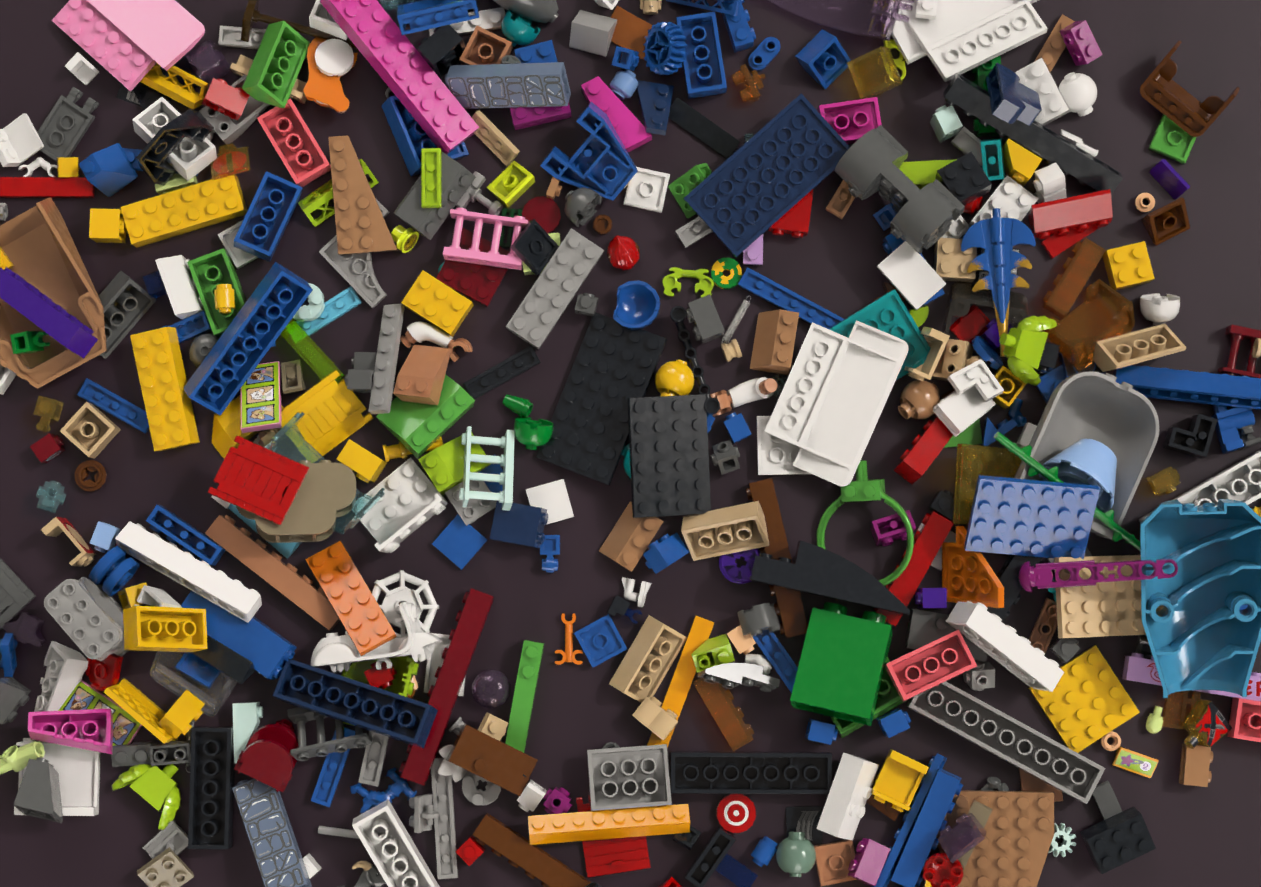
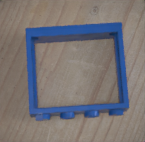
M420 0L398 5L397 18L401 34L406 35L479 18V11L476 0ZM474 9L475 15L469 16L468 10ZM406 24H410L411 29L406 30Z

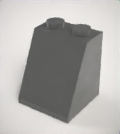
M44 758L29 759L14 806L25 815L62 823L63 813L58 772Z

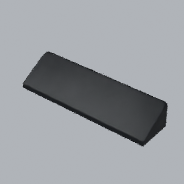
M678 97L674 100L670 107L669 119L726 159L733 155L740 145L739 140Z
M207 635V649L190 652L241 685L255 672L254 665L250 660Z

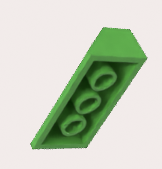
M285 21L268 24L242 89L255 100L285 108L308 52L310 42Z

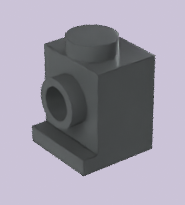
M589 293L579 294L575 313L593 317L599 298Z

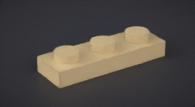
M480 110L475 112L472 119L479 126L475 135L508 166L520 151Z

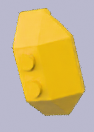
M241 395L229 403L221 416L217 413L214 414L211 443L223 458L226 457L231 446L236 449L238 448L239 444L234 442L236 435L249 440L260 432L242 433Z

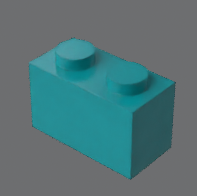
M1002 138L982 140L983 171L989 180L1004 179L1005 166Z

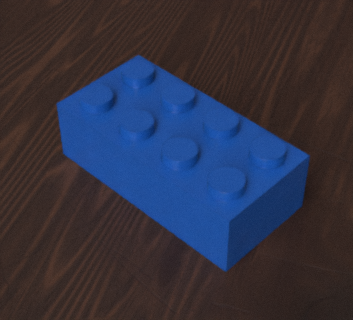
M715 12L676 17V25L680 26V30L684 31L683 36L686 37L685 44L687 46L685 51L687 53L684 55L685 61L682 62L688 99L726 93L727 84Z
M266 171L236 234L234 247L271 262L301 197L302 187Z

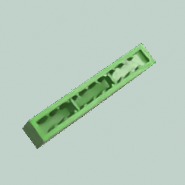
M524 640L505 743L523 753L525 751L545 644Z

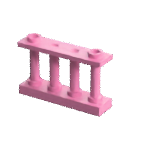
M464 208L450 209V216L456 219L452 245L444 247L443 256L445 260L522 270L523 262L512 249H510L508 255H501L498 250L502 226L514 227L512 246L520 235L522 228H525L529 223L528 220H525L522 216L511 218L469 212ZM464 220L475 222L472 244L469 250L461 249L459 246ZM483 223L495 224L491 250L488 253L480 252L479 249Z

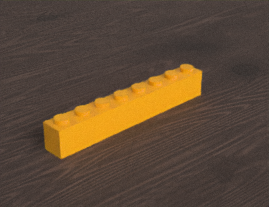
M688 804L528 816L530 845L690 833Z

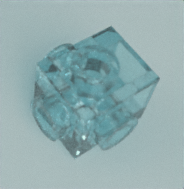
M45 481L44 487L39 486L36 497L39 498L37 508L56 513L59 504L63 505L67 495L63 493L65 487L56 481Z

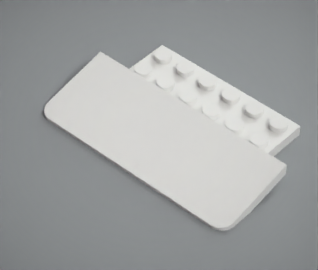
M903 0L888 7L883 12V21L906 63L910 64L927 55L945 82L953 79L956 73L961 75L1047 33L1048 29L1031 5L1039 0H938L935 20L916 18L918 0Z
M857 320L849 338L812 322L764 432L800 447L793 466L838 486H847L853 479L907 356L908 344L900 338Z

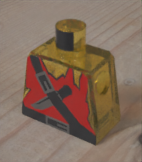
M1198 699L1183 723V727L1189 733L1184 743L1191 749H1194L1197 744L1210 747L1228 733L1232 727L1212 701Z

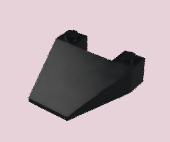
M192 109L187 110L163 126L136 157L139 167L154 183L164 186L177 172L166 161V158L185 137L202 142L214 127L200 112Z

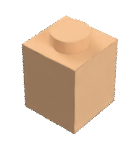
M741 625L726 634L739 654L743 652L746 655L755 649L753 647L756 644L755 640L751 637V634L743 635Z

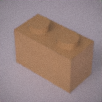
M1182 743L1180 784L1208 787L1212 777L1211 771H1209V765L1213 761L1211 747L1196 745L1194 748L1192 744Z

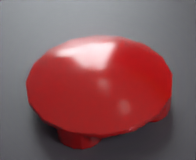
M937 853L926 860L923 867V878L925 881H929L933 887H957L963 878V867L960 861L953 855Z

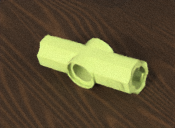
M34 741L19 748L16 745L9 747L0 755V775L10 770H14V772L23 770L27 766L29 759L43 758L45 755L44 745L40 741Z

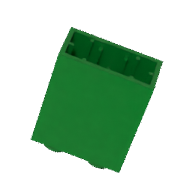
M825 602L823 610L812 609L790 699L792 707L871 726L892 639V625L885 624L887 617L882 614L864 611L861 619L846 615L847 608L845 606Z

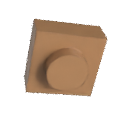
M552 177L546 197L551 198L553 201L556 196H560L563 186L560 185V180Z

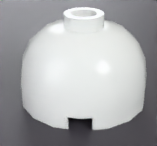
M1160 293L1142 295L1140 297L1141 313L1147 320L1153 321V325L1164 324L1173 320L1179 313L1180 297L1172 294L1160 296Z

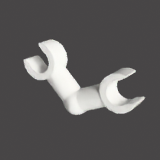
M38 157L32 163L21 165L18 169L22 171L27 168L28 173L23 177H31L35 169L42 167L49 176L56 177L52 174V170L57 168V165H51L42 157Z

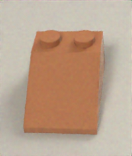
M414 345L398 373L393 394L405 402L438 405L451 349Z

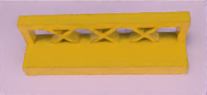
M158 63L140 81L192 110L202 105L201 103L208 88L207 82L174 65L167 70L169 74L167 77L163 75L160 69L161 66ZM177 75L183 78L185 85L179 83ZM192 84L201 87L200 94L195 92Z

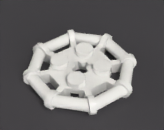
M400 570L398 573L384 579L376 580L372 591L376 601L381 591L386 594L382 605H379L388 622L400 628V634L395 632L397 636L395 638L407 636V633L405 634L406 626L404 621L395 622V619H399L402 616L400 611H394V608L399 606V602L413 603L415 607L417 606L419 609L418 620L423 609H428L424 623L419 620L421 630L425 633H430L429 629L437 609H439V605H437L429 587V582L405 573L404 570ZM397 581L400 582V587L389 591L385 587ZM405 581L419 586L416 591L411 590L405 586ZM422 590L429 605H423L419 595Z

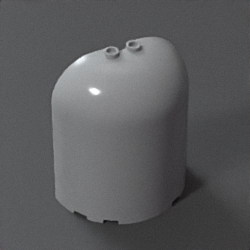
M1093 371L1076 373L1064 379L1053 390L1029 443L1032 447L1030 456L1043 465L1046 461L1081 439H1093L1106 445L1117 458L1114 504L1111 509L1114 511L1113 521L1121 526L1158 441V415L1147 397L1132 389L1133 385L1129 383H1117V377L1114 375ZM1023 460L1021 461L1014 478L1044 481L1042 477H1039V474L1032 477L1027 475L1029 465ZM1093 517L1090 532L1112 539L1113 530L1096 517Z

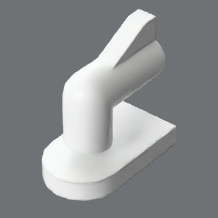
M622 577L624 598L635 602L638 600V607H643L646 594L652 583L642 581L640 592L636 593L633 592L635 580Z

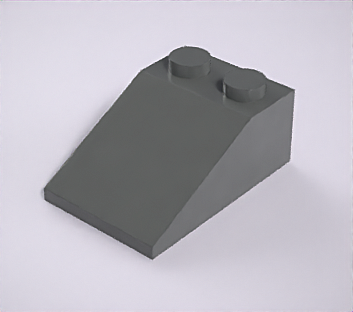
M13 677L0 678V724L11 723L17 717L18 713L16 711L19 707L24 706L30 698L28 695L31 690Z

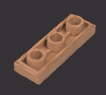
M1046 598L1028 639L1032 647L1038 648L1046 653L1058 625L1057 604L1049 598ZM1044 625L1048 629L1046 633L1042 631Z

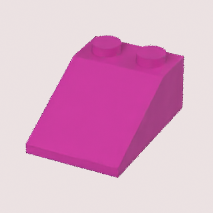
M877 97L819 105L817 109L847 144L855 143L868 131L880 125L882 126Z

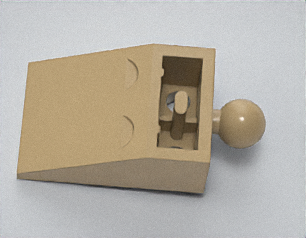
M924 336L925 340L931 348L934 340L927 336ZM949 339L931 378L949 381L948 377L951 374L982 358L980 356H972L973 345L968 341ZM923 364L915 369L921 371Z

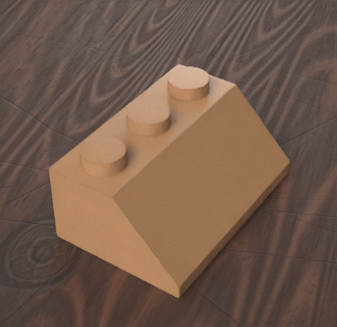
M779 309L758 314L750 369L789 375L799 312Z
M630 501L599 552L632 572L664 521L657 517L633 518L632 502Z

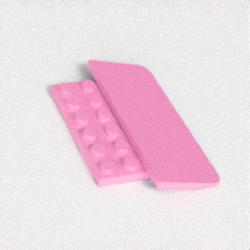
M69 0L52 19L60 29L130 91L136 87L156 63L166 71L170 69L199 42L205 33L204 25L175 0Z

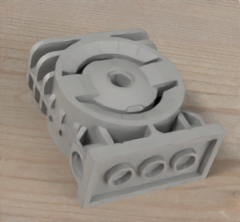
M81 577L79 580L66 579L45 597L44 607L89 659L103 661L110 654L114 653L118 656H123L129 651L124 650L123 608L113 596L110 597L102 591V584L96 585L85 577Z

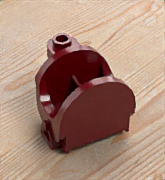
M282 719L278 720L275 724H268L258 728L251 736L245 750L241 751L234 770H237L239 774L241 772L277 789V792H284L293 776L291 773L297 762L291 755L290 750L299 748L298 739L293 733L295 730L292 726L293 724L289 720Z

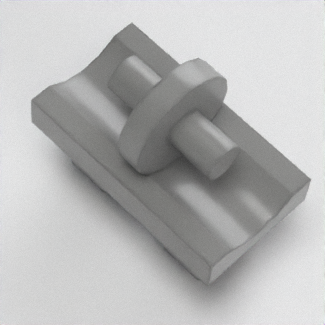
M424 794L410 798L409 806L414 809V815L409 818V826L414 828V833L432 830L433 818L439 817V812L433 811V794Z

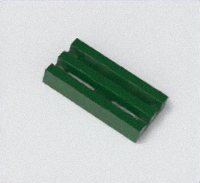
M503 207L502 216L506 217L507 213H510L511 218H514V214L522 216V209H507ZM502 226L499 247H511L513 227H508L507 243H504L505 226Z

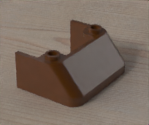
M1178 40L1141 85L1140 94L1189 135L1199 137L1204 134L1231 103L1240 88L1236 87L1225 101L1214 95L1207 97L1203 103L1198 101L1172 80L1178 68L1177 64L1170 57L1182 43Z

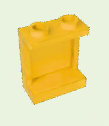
M890 749L871 792L875 795L873 799L883 804L885 801L893 804L892 808L903 812L904 809L909 811L913 797L929 767Z

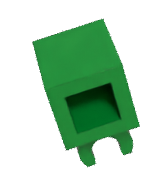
M25 331L11 334L13 354H30L44 351V347L50 346V342L44 343L43 336L49 334L41 331Z

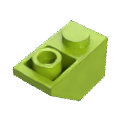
M726 634L707 639L691 654L697 673L716 665L735 661Z

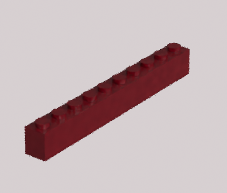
M472 588L470 592L466 591L462 602L465 603L463 611L459 610L455 620L458 622L456 630H451L448 639L451 640L449 648L445 647L442 654V659H444L442 667L438 666L435 673L437 681L435 686L431 685L427 695L430 697L428 704L436 708L438 712L424 748L409 744L406 752L409 754L407 761L403 760L399 770L402 773L401 777L421 785L426 784L492 606L494 596Z

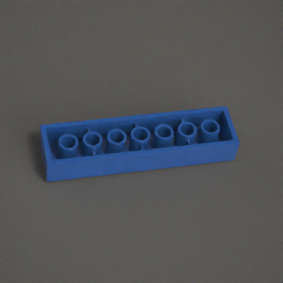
M275 262L183 387L188 398L221 416L313 291L307 281Z

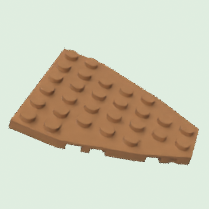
M961 790L959 796L955 794L952 800L955 803L951 814L946 813L944 818L947 821L944 831H939L936 838L940 839L937 844L940 853H949L974 800L993 809L963 870L961 883L957 887H1037L1054 836V792Z

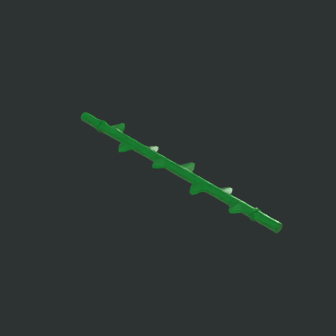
M1000 432L994 435L995 440L1029 465L1027 475L1032 477L1041 474L1048 481L1064 483L1058 478L1059 468L1057 466L1046 469L1030 456L1032 450L1030 445L1019 448L1015 442H1011ZM1098 508L1095 509L1094 517L1113 530L1112 540L1114 542L1123 538L1126 540V543H1130L1140 551V541L1113 521L1114 511L1112 509L1104 513Z

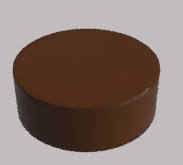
M598 215L593 221L594 231L600 235L608 234L612 229L610 217Z

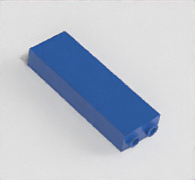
M192 590L181 605L182 608L206 609L207 635L250 660L254 665V669L267 679L275 680L280 677L286 661L288 662V659H292L295 655L294 651L297 648L295 645L254 616L247 623Z

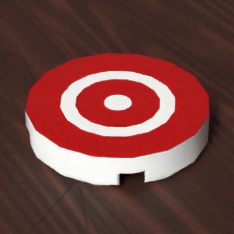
M728 794L722 798L717 806L719 824L731 833L744 832L755 821L756 809L754 803L744 794Z

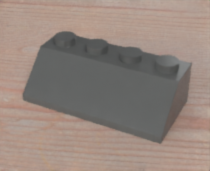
M442 152V208L421 207L420 175L396 208L394 214L420 235L431 240L450 214V209L456 206L476 177L464 166Z
M120 271L99 295L104 310L107 351L100 355L105 359L156 301L151 294L123 271Z

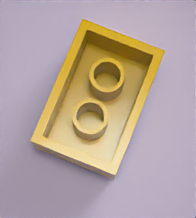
M422 270L401 302L404 307L452 337L474 306L472 301Z

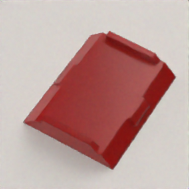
M973 305L948 329L959 340L971 343V340L976 336H981L988 329L986 325L990 320L978 307Z

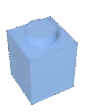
M98 521L90 544L95 545L94 549L100 552L110 551L114 548L115 538L121 529Z

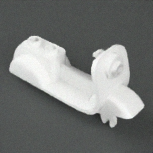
M402 602L399 604V607L394 608V611H400L402 614L401 618L395 619V622L404 621L407 636L392 639L361 656L347 631L342 636H338V632L327 633L326 638H322L316 645L311 657L310 666L329 665L333 672H336V669L342 672L344 668L345 671H348L350 664L353 662L377 660V670H382L381 663L383 661L386 662L387 669L392 668V662L389 658L412 655L415 662H418V660L423 662L426 659L430 661L431 652L428 647L442 640L436 635L422 632L418 620V607H415L413 603Z

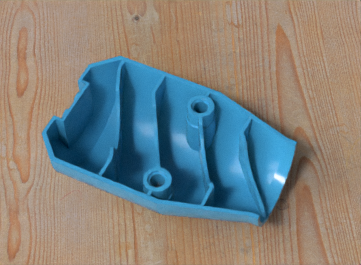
M1218 499L1217 506L1215 503H1203V505L1195 506L1193 503L1181 504L1178 500L1162 502L1140 523V559L1155 562L1156 559H1173L1178 565V572L1174 577L1158 579L1156 576L1153 579L1141 580V620L1163 687V698H1168V695L1171 693L1187 690L1226 691L1247 697V686L1261 642V517L1245 502L1237 500ZM1165 563L1162 569L1166 574H1171L1174 572L1175 567L1172 563ZM1145 564L1141 570L1143 574L1151 575L1154 568L1150 564ZM1243 604H1248L1245 610L1239 611ZM1163 605V608L1156 612L1157 607Z

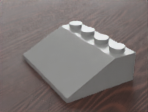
M667 744L587 750L591 811L672 805Z

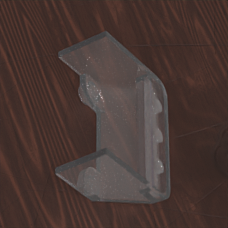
M157 651L150 670L151 677L179 697L187 689L205 703L201 711L208 716L214 717L238 682L221 672L209 689L176 670L175 666L185 652Z

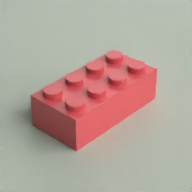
M291 98L288 99L285 108L276 106L257 117L296 185L304 187L331 171V164Z
M958 629L887 663L885 668L902 702L975 668L977 664Z
M1233 697L1229 725L1232 729L1228 732L1227 737L1261 742L1260 701Z

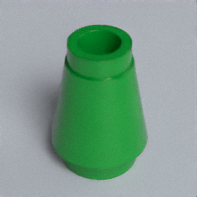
M508 394L502 403L521 418H527L533 408V403H530V400Z

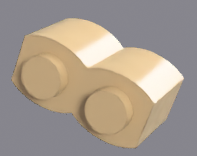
M647 696L632 716L659 738L665 740L679 721L676 719L678 715L670 709L665 711L661 707L662 702L654 696L652 698Z

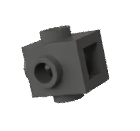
M731 440L712 446L714 453L711 455L714 466L718 465L722 475L740 469L738 462L740 453L737 446L733 447Z

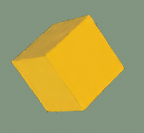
M90 208L89 238L96 243H125L127 228L122 211L120 209Z
M1001 366L995 372L994 377L1004 391L992 400L1005 410L1010 407L1026 384L1018 377H1015L1005 366Z

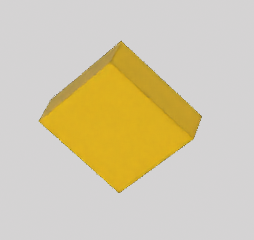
M57 157L58 177H79L78 157Z

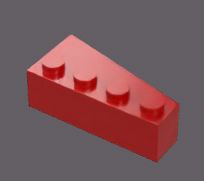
M937 415L933 421L929 420L922 428L925 430L921 436L918 434L911 443L913 444L912 448L905 450L900 457L901 462L894 469L896 473L912 485L925 473L953 436Z

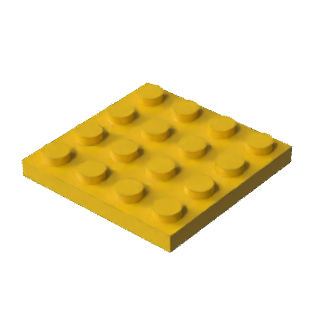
M1096 645L1060 667L1064 674L1053 692L1029 687L1032 695L1067 748L1077 753L1140 713Z

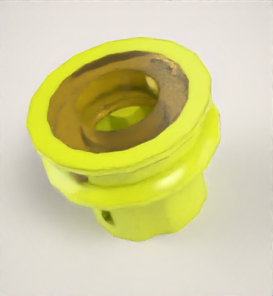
M398 225L391 232L393 241L396 242L397 249L407 253L417 243L419 233L414 231L413 228L406 229L402 225Z

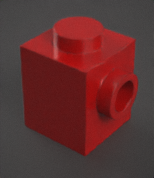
M376 662L370 664L372 668L364 671L369 684L377 688L381 686L382 689L393 685L392 680L396 679L395 674H397L393 664L392 668L387 669L386 662L381 663L382 670H377Z

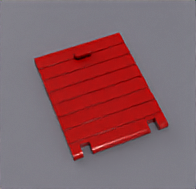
M236 435L234 442L238 443L239 446L237 449L232 446L230 447L213 482L219 485L217 489L210 487L207 493L281 526L310 468Z
M588 796L589 803L583 804L582 797L576 798L578 812L591 811L590 796ZM646 836L582 841L587 877L651 868Z

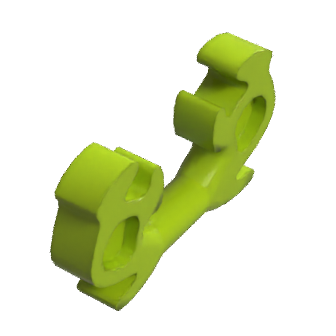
M671 267L669 271L674 273L663 278L664 294L668 297H674V293L671 290L677 289L678 292L681 291V283L677 280L682 277L699 280V283L695 284V293H698L699 290L704 292L701 298L712 295L711 291L714 281L710 277L703 275L709 273L707 269L683 270L678 267Z

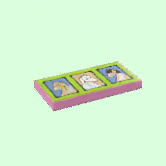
M279 361L258 364L241 387L242 433L282 427L281 365Z
M82 679L58 710L111 708L113 715V746L131 744L143 726L116 702L92 688L91 685Z

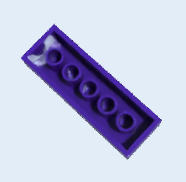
M0 267V298L64 347L85 358L98 340L92 335L94 331L66 312L64 308L54 303L48 296L42 294L36 287L26 282L20 275L8 267L5 269Z

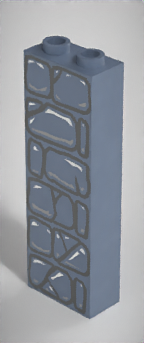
M564 62L450 66L448 74H445V84L464 109L568 106L571 96Z
M256 779L238 782L237 786L232 789L265 887H312L280 791L277 792V789Z

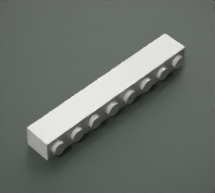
M129 521L115 538L117 546L122 548L127 554L247 623L262 606L261 596L256 590L244 587L239 580L230 579L223 571H216L207 562L195 559L190 552H183L174 543H167L158 534L146 531L141 524H134Z

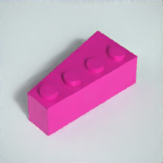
M599 76L581 85V90L588 104L590 102L594 103L607 114L627 152L652 140V134L646 133L644 125Z
M111 708L28 712V733L31 740L113 755V715Z

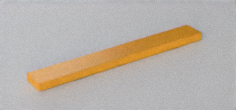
M695 616L662 704V708L665 711L670 709L678 715L677 720L696 673L691 654L709 639L715 623L699 616ZM674 729L665 740H662L652 732L647 746L667 744L668 748Z

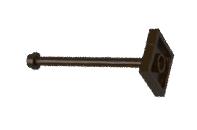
M248 0L242 22L241 41L249 42L254 22L260 21L272 24L285 21L297 32L326 40L339 39L348 43L349 46L357 48L349 38L343 40L308 26L260 14V11H258L259 0Z

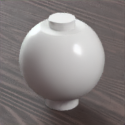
M1075 72L1067 74L1058 88L1070 112H1077L1079 116L1088 115L1093 111L1092 105L1097 98L1095 82L1085 74H1075Z

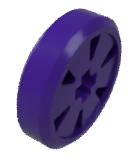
M756 548L721 555L719 557L721 573L727 580L736 584L751 582L752 580H749L753 559L754 556H759L760 551ZM744 557L746 565H742L741 568L737 567L735 560Z

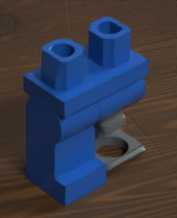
M1213 405L1214 415L1211 417L1217 419L1215 429L1223 454L1261 443V437L1255 438L1252 435L1255 417L1251 408L1233 407V409L1227 410L1226 406ZM1237 429L1242 430L1241 439Z

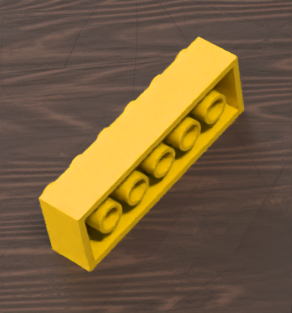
M234 173L121 207L131 244L136 248L246 215L248 211L238 177Z
M163 327L130 335L154 451H165L200 443L191 399L188 398L183 388L187 383L176 327Z

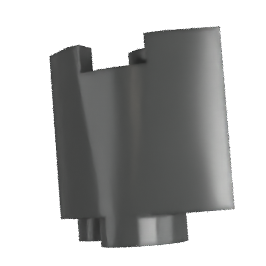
M770 603L752 606V609L737 612L743 635L751 634V637L763 634L762 630H768L769 633L780 630V623L774 603L771 605Z

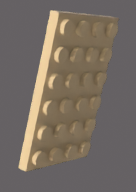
M1140 555L1084 557V560L1080 557H1055L1054 563L1095 560V563L1141 559ZM1129 565L1121 568V574L1124 576H1130L1133 573ZM1114 566L1115 570H1108L1107 567H1104L1100 574H1104V577L1107 578L1110 573H1115L1114 577H1119L1117 573L1118 566ZM1082 568L1079 571V575L1083 579H1088L1091 576V571L1088 568ZM1067 569L1060 570V579L1068 580L1070 572ZM1141 580L1096 582L1097 585L1056 588L1058 638L1146 635L1141 620Z

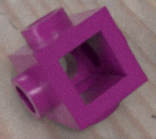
M555 787L553 790L549 788L543 797L546 800L543 804L546 807L544 810L549 814L567 813L572 806L569 803L572 799L569 797L570 793L563 787ZM559 799L561 801V804L559 806H555L553 804V800Z

